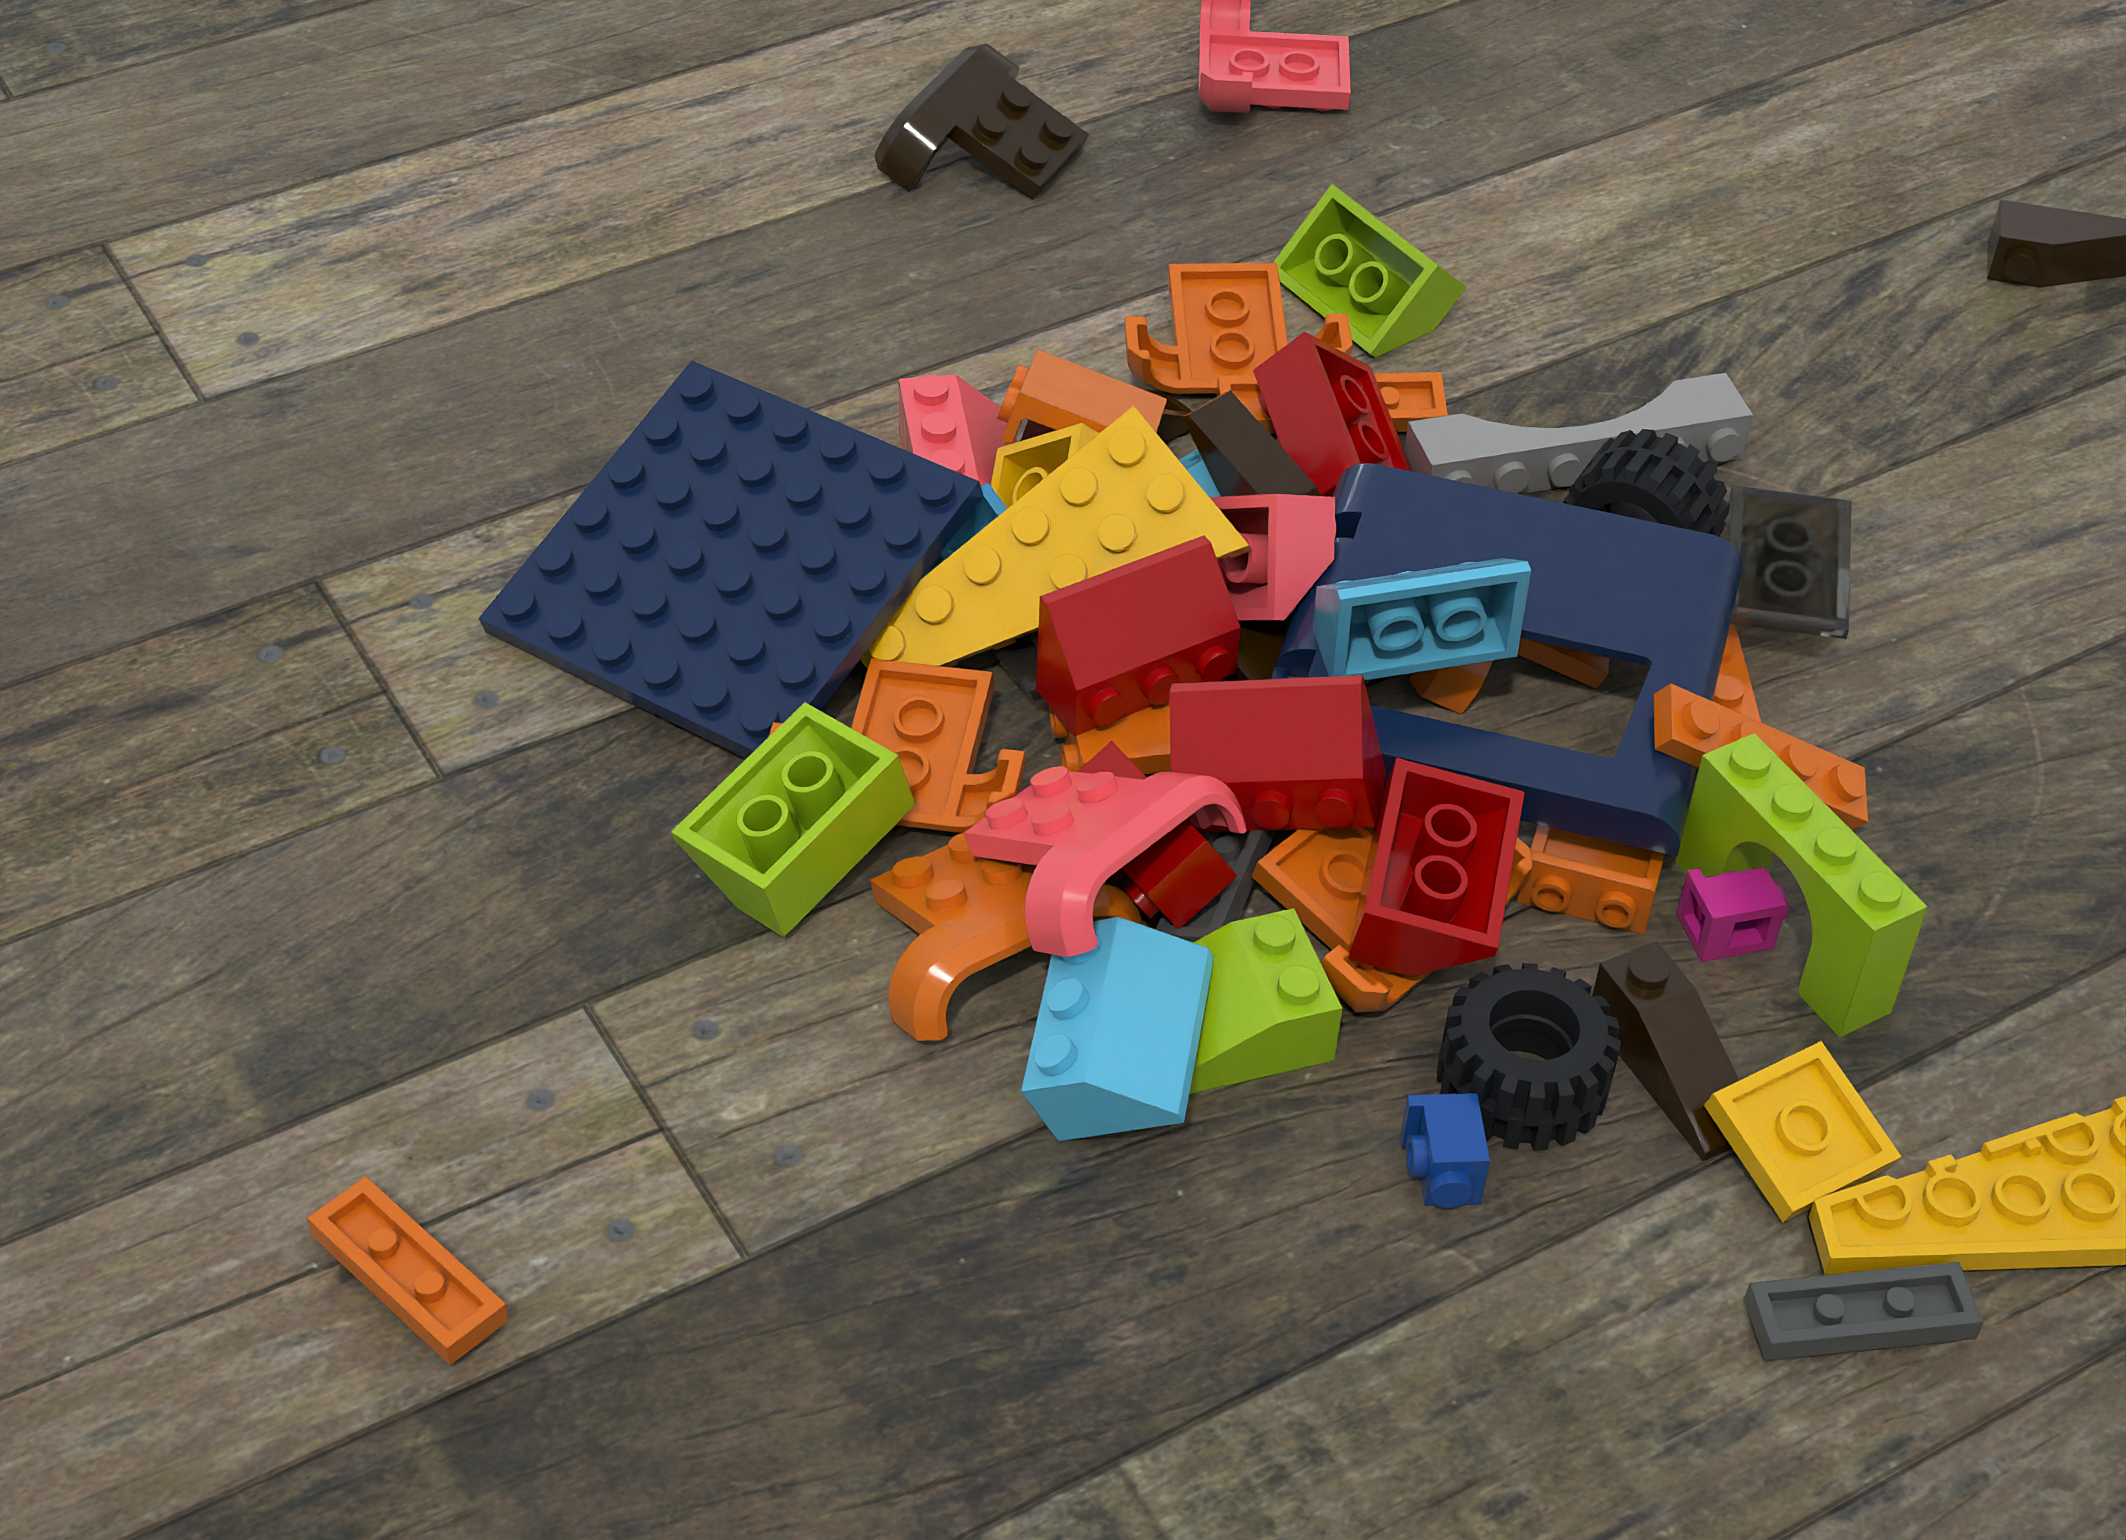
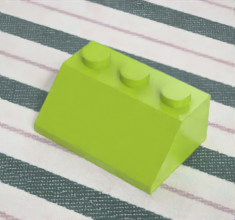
M1333 184L1330 185L1273 262L1278 265L1279 281L1323 317H1326L1328 314H1348L1352 340L1375 358L1433 332L1467 288L1466 285Z
M804 702L671 831V834L679 846L739 910L782 937H785L916 804L899 755Z

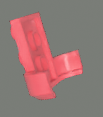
M1201 0L1198 97L1210 111L1249 113L1250 105H1262L1271 109L1284 106L1312 108L1317 111L1349 110L1351 90L1348 36L1250 31L1251 0Z
M1057 766L1035 774L1030 780L1031 785L1013 798L1002 800L990 806L985 812L986 817L965 831L964 835L972 856L1037 865L1030 879L1025 901V922L1033 951L1071 957L1092 951L1097 947L1098 939L1093 926V907L1097 893L1103 883L1189 817L1190 823L1194 828L1205 829L1210 825L1225 826L1229 828L1230 832L1241 834L1247 832L1241 807L1234 793L1222 781L1211 776L1159 772L1143 780L1116 777L1111 772H1098L1094 774L1068 771L1066 767Z

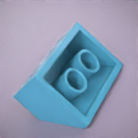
M1500 558L1480 562H1465L1454 566L1414 572L1406 571L1394 575L1355 581H1341L1335 584L1317 586L1313 631L1328 676L1363 675L1364 680L1517 657L1531 576V568L1528 561Z
M1121 917L1093 921L1095 934L1098 939L1097 947L1094 950L1071 957L1051 955L1021 1093L1058 1141L1184 1123L1214 955L1209 948Z

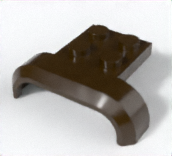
M986 43L969 46L964 49L902 110L884 135L874 156L878 169L910 192L920 182L924 172L940 148L950 139L1033 200L1079 152L1089 134L1074 124L1068 117L1062 115L1032 93L1027 87L1017 82L1019 66Z

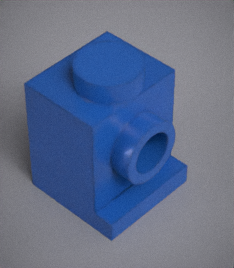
M1478 1094L1407 1095L1400 1133L1401 1149H1406L1409 1176L1411 1178L1420 1177L1425 1206L1456 1208L1462 1205L1481 1204L1490 1158Z

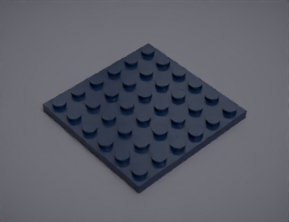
M691 360L478 619L487 634L748 758L769 737L773 722L784 723L804 702L820 711L823 709L984 495L978 480Z

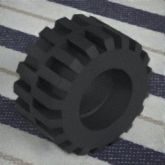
M1642 429L1638 435L1628 430L1621 432L1616 439L1610 438L1569 488V493L1563 502L1564 504L1703 532L1718 537L1726 525L1724 520L1729 514V503L1723 500L1727 490L1724 481L1715 480L1714 475L1717 469L1710 461L1703 462L1697 456L1700 451L1691 444L1686 448L1678 443V437L1666 433L1663 438L1657 437L1655 431L1651 429Z
M1522 963L1521 969L1513 970L1509 964L1495 966L1492 976L1480 972L1471 977L1469 987L1461 986L1453 996L1452 1006L1448 1008L1437 1065V1082L1442 1083L1440 1094H1478L1487 1141L1492 1136L1504 1139L1503 1146L1518 1149L1519 1143H1530L1533 1150L1548 1149L1549 1143L1552 1140L1564 1146L1575 1141L1577 1131L1587 1134L1595 1126L1597 1116H1602L1607 1104L1620 1052L1621 1041L1618 1040L1620 1027L1616 1017L1608 1016L1611 1007L1603 996L1592 997L1590 995L1592 986L1582 979L1573 982L1565 978L1566 971L1552 967L1551 972L1538 970V964ZM1511 1051L1531 1053L1545 1060L1522 1058L1511 1053Z

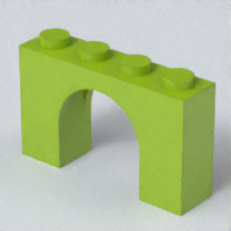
M1755 733L1702 755L1675 863L1685 874L1687 870L1700 868L1704 878L1717 876L1729 871L1740 872L1766 867L1769 872L1773 854L1775 853L1797 880L1805 896L1812 922L1811 948L1797 993L1839 1038L1891 1014L1928 906Z

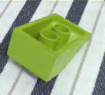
M1294 908L1230 922L1193 942L1209 948L1214 955V961L1189 1094L1335 1061L1343 1008Z

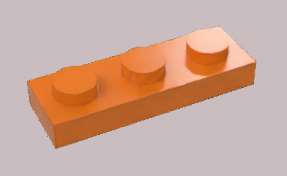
M366 1176L307 1217L310 1235L449 1365H452L508 1322L506 1303Z

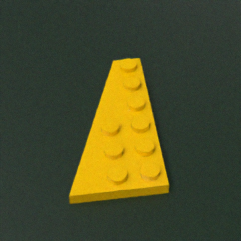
M1133 405L924 576L860 660L867 669L870 659L954 667L958 661L992 648L994 650L1017 642V638L1038 631L1040 596L1203 535L1211 542L1217 561L1228 556L1231 558L1252 551V549Z
M2126 1096L2115 1099L2110 1109L2084 1117L2075 1112L1985 1142L1980 1152L1957 1160L1949 1154L1928 1161L1924 1171L1900 1179L1886 1175L1814 1199L1809 1213V1220L1824 1274L1832 1275L1959 1262L1963 1271L2126 1265Z

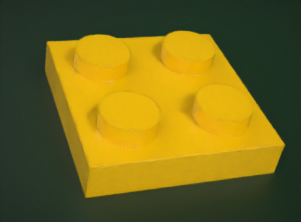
M1822 1041L1713 1093L1704 1104V1107L1782 1223L1811 1209L1814 1199L1859 1185L1890 1169L1902 1157Z

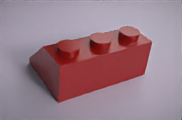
M1303 332L1253 370L1261 391L1258 395L1259 403L1264 412L1271 418L1278 437L1275 441L1316 485L1321 496L1333 497L1340 475L1347 468L1357 464L1372 463L1412 471L1372 368L1369 365L1307 332Z
M1200 536L1040 596L1036 690L1074 737L1097 727L1112 724L1120 718L1153 705L1169 701V692L1172 684L1219 682L1225 677L1236 673L1241 627L1212 544L1206 536Z
M1363 675L1177 683L1171 685L1169 692L1171 772L1211 776L1226 784L1239 802L1247 831L1375 827L1387 774ZM1210 825L1205 829L1195 828L1198 832L1230 831L1228 827Z
M1396 757L1381 797L1377 820L1373 830L1348 951L1350 953L1348 959L1408 976H1417L1494 957L1499 946L1525 792Z

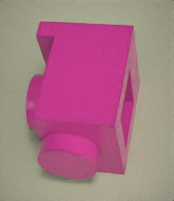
M1766 867L1740 872L1729 871L1704 878L1700 868L1687 870L1676 915L1701 962L1774 949L1782 920H1785L1788 914V901L1784 888L1779 882L1773 881Z

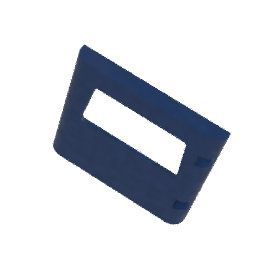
M1357 464L1343 471L1333 494V497H1335L1336 521L1334 560L1294 608L1271 679L1329 677L1313 631L1317 586L1335 584L1341 581H1355L1394 575L1406 571L1414 572L1454 566L1465 562H1480L1500 558L1528 561L1531 568V576L1520 638L1647 666L1649 669L1616 754L1613 757L1606 758L1370 705L1387 774L1383 789H1385L1397 757L1525 792L1520 821L1678 857L1698 768L1655 750L1653 694L1671 683L1713 701L1743 570V561L1738 550L1728 541L1712 534L1379 464Z

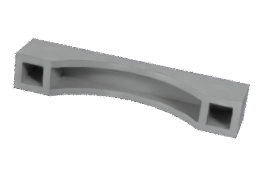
M1721 373L1675 380L1661 395L1640 409L1612 420L1585 426L1562 428L1520 427L1491 422L1463 413L1409 421L1404 451L1412 472L1517 494H1525L1572 486L1601 446L1610 438L1616 439L1621 432L1628 430L1638 435L1642 429H1651L1655 431L1657 437L1662 438L1666 433L1678 437V443L1687 448L1691 444L1698 449L1700 453L1697 456L1703 462L1718 463L1743 459L1753 414L1728 375Z

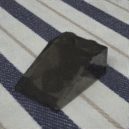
M1732 485L1728 500L1729 514L1724 520L1726 525L1720 534V538L1728 541L1738 550L1742 557L1743 570L1730 624L1847 639L1849 632L1852 501Z

